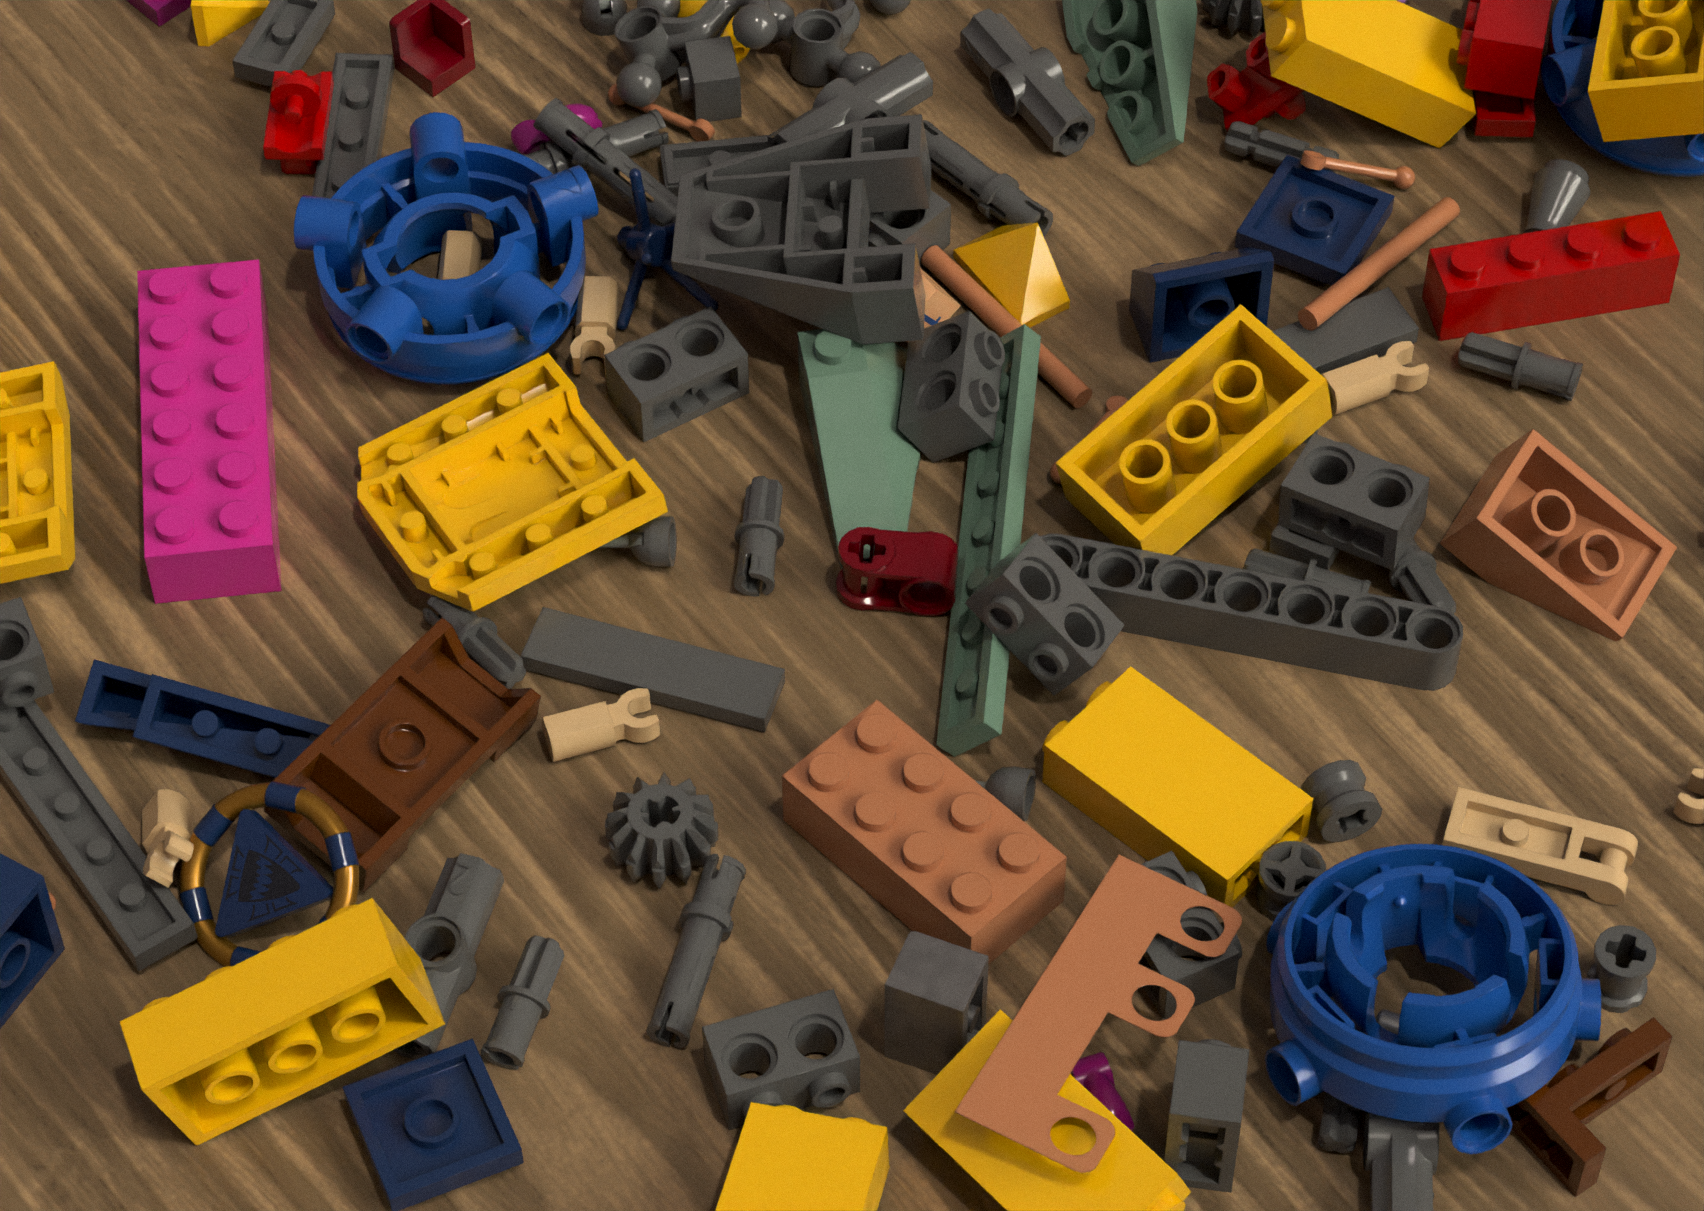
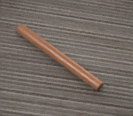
M1444 197L1302 308L1298 312L1300 324L1310 331L1318 328L1457 218L1460 214L1457 202L1450 197Z
M931 246L923 253L921 263L999 337L1022 326L1017 319L939 246ZM1040 343L1038 373L1073 407L1081 408L1090 400L1092 390L1049 349Z

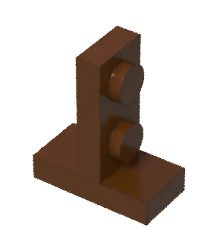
M1654 1017L1633 1032L1628 1028L1619 1030L1602 1045L1595 1058L1581 1067L1576 1063L1566 1066L1552 1078L1548 1086L1545 1084L1528 1098L1506 1108L1511 1117L1512 1130L1575 1197L1597 1183L1606 1147L1585 1125L1660 1074L1663 1070L1673 1036Z

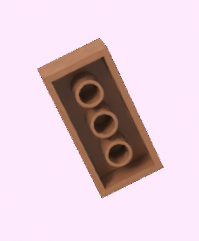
M878 700L873 702L782 775L783 820L910 930L989 956L988 965L1064 901L1067 857Z

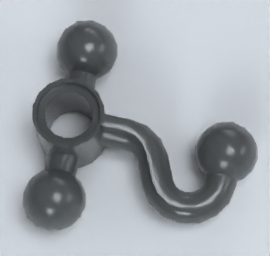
M637 0V8L624 14L615 26V36L630 62L618 74L616 80L618 95L630 106L645 107L654 103L662 89L661 81L674 75L676 67H681L682 63L685 62L684 42L720 37L733 16V34L740 44L752 49L768 46L778 30L776 16L770 10L769 0H708L698 12L681 18H677L680 11V0Z
M769 0L770 10L776 16L778 27L777 34L771 43L785 41L791 45L790 71L797 81L806 85L822 86L837 78H846L851 83H855L881 67V63L870 53L858 51L849 54L843 50L851 40L852 34L857 30L860 22V12L854 0H827L833 10L832 12L826 9L815 8L798 13L796 17L793 9L784 0ZM870 0V3L879 13L893 15L904 11L911 0Z

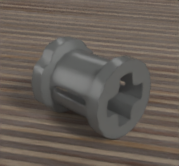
M1618 925L1610 927L1599 935L1595 943V963L1591 966L1586 978L1600 980L1602 1009L1608 1012L1624 1013L1631 1008L1641 1005L1646 996L1648 984L1646 976L1650 974L1655 965L1656 947L1652 939L1644 931L1633 926Z

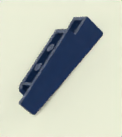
M95 659L75 722L87 726L134 731L132 737L138 740L272 778L280 775L330 726V724Z

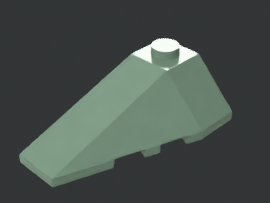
M1062 0L1067 38L1073 50L1081 54L1090 71L1086 75L1092 87L1099 90L1109 107L1107 116L1131 163L1140 166L1183 143L1198 11L1196 0Z
M825 329L798 332V373L838 555V546L841 538L848 531L857 527L908 532L913 503V490L917 469H919L921 450L898 429L907 349L894 342L860 344ZM868 544L864 546L863 561H869L870 545ZM839 561L840 569H843V566Z

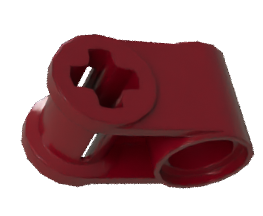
M857 527L848 531L841 538L838 546V557L843 569L839 571L836 579L837 596L845 605L861 611H897L921 616H937L946 613L953 607L956 600L958 546L952 538L943 533L933 531L917 533ZM866 544L870 545L869 561H863L864 546ZM862 576L868 577L866 593L860 591Z

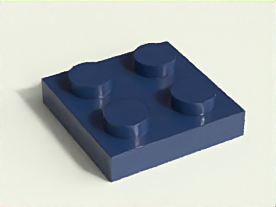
M1286 155L1236 231L1235 248H1254L1271 251L1275 264L1332 286L1361 263L1391 215L1395 196L1326 169L1314 170L1307 168L1300 163V159Z
M473 1038L342 1087L345 1102L391 1211L405 1209L524 1163L522 1148Z

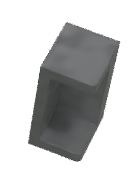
M917 931L910 932L885 983V1057L938 1075L986 1024L989 956Z

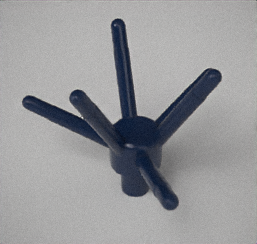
M637 168L631 169L629 177L638 224L634 227L625 226L621 228L617 241L619 246L626 249L629 257L636 262L622 303L617 328L622 331L628 328L648 266L662 268L706 308L711 306L716 311L719 304L690 276L673 270L671 258L675 222L663 227L650 223L641 172Z

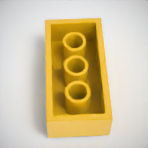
M1604 0L1588 86L1589 98L1603 142L1704 133V0Z
M1239 305L1056 462L1065 498L1115 545L1173 555L1333 417L1327 379L1244 306Z
M373 898L360 904L343 907L336 911L330 919L297 935L282 937L274 941L266 950L234 966L219 968L211 972L203 981L170 997L155 999L144 1006L142 1011L119 1021L141 1090L196 1146L445 1025L421 958Z

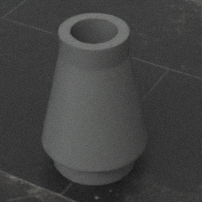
M1554 159L1548 161L1544 168L1534 174L1528 222L1524 233L1570 225L1590 197L1589 176L1582 167L1571 161Z

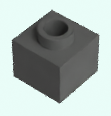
M724 36L684 42L686 66L676 67L677 85L681 102L691 101L695 120L701 118L711 122L742 117L740 74L731 37Z

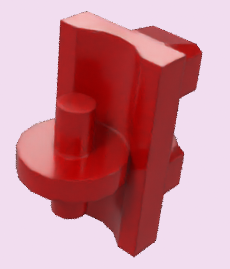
M1263 32L1250 42L1246 50L1248 67L1240 72L1229 64L1225 65L1222 63L1208 74V95L1213 102L1223 109L1226 130L1229 129L1232 122L1241 121L1254 125L1263 117L1269 118L1276 112L1288 120H1294L1306 110V102L1303 95L1305 90L1271 76L1268 47L1266 46V32Z
M294 70L291 73L274 71L263 150L265 159L280 160L282 172L285 174L316 173L318 160H324L334 88L332 71H322L314 76H308L302 70Z

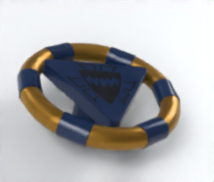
M273 781L253 784L230 793L216 804H213L193 829L189 839L194 845L192 857L188 862L182 860L179 895L182 907L195 925L198 937L196 940L209 956L224 967L234 966L262 952L238 947L228 938L331 900L326 914L317 923L320 924L330 919L339 909L355 905L357 901L359 861L351 833L330 805L304 787ZM268 807L301 814L312 822L325 839L326 849L334 873V887L254 809ZM238 818L218 919L215 924L204 886L206 865L213 846L216 845L235 819Z

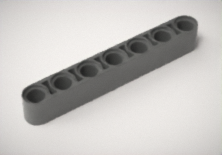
M1063 534L1040 536L1125 625L1121 630L1122 632L1419 690L1435 691L1444 688L1453 681L1457 671L1463 639V625L1456 615L1441 607Z

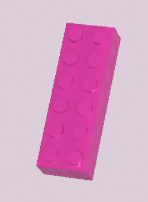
M259 259L137 271L144 559L155 604L282 591L268 307Z

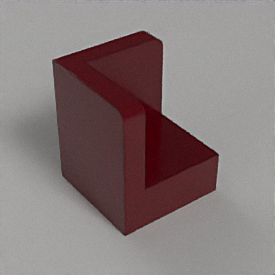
M417 0L390 19L389 28L395 69L430 96L435 97L476 68L471 22L467 16L445 0Z

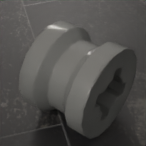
M1338 760L1328 763L1309 775L1301 786V790L1313 798L1312 810L1318 812L1316 825L1323 838L1327 841L1343 842L1356 838L1373 827L1381 817L1382 808L1374 793L1364 789L1366 776L1358 762Z
M1283 841L1272 845L1264 852L1259 863L1256 903L1261 913L1269 920L1274 922L1277 915L1288 903L1294 901L1310 882L1326 871V863L1317 850L1299 841Z

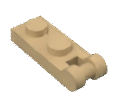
M1458 787L1442 845L1467 849L1490 856L1518 870L1526 877L1584 891L1589 898L1601 904L1617 905L1625 899L1629 880L1624 871L1625 867L1632 865L1634 862L1638 840L1633 834L1620 828ZM1580 852L1594 854L1599 863L1579 858Z

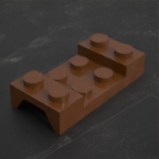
M442 617L273 781L304 787L323 799L340 816L352 836L359 861V890L364 893L408 849L409 837L488 758L495 762L536 721L541 696L532 688H506L468 657L452 624ZM264 807L266 814L331 866L325 839L312 822L301 814Z

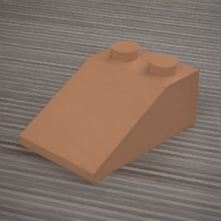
M1534 429L1494 457L1440 542L1444 548L1487 583L1616 642L1626 634L1677 549V546Z

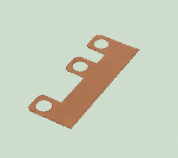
M1118 855L955 1112L1076 1172L1086 1173L1094 1170L1115 1136V1128L1108 1119L1057 1095L1107 1013L1158 1037L1173 1036L1181 1027L1194 1005L1195 997L1193 992L1188 987L1138 964L1157 933L1204 956L1218 957L1225 953L1242 924V917L1239 912L1224 903ZM1193 907L1209 908L1222 918L1224 931L1220 937L1211 941L1196 940L1187 935L1182 929L1180 922L1182 914ZM1147 985H1156L1168 990L1176 1000L1175 1013L1170 1018L1161 1021L1142 1017L1137 1013L1132 1004V996L1135 991ZM1067 1117L1081 1119L1093 1128L1096 1134V1143L1085 1154L1070 1155L1064 1153L1051 1140L1050 1130L1053 1124Z

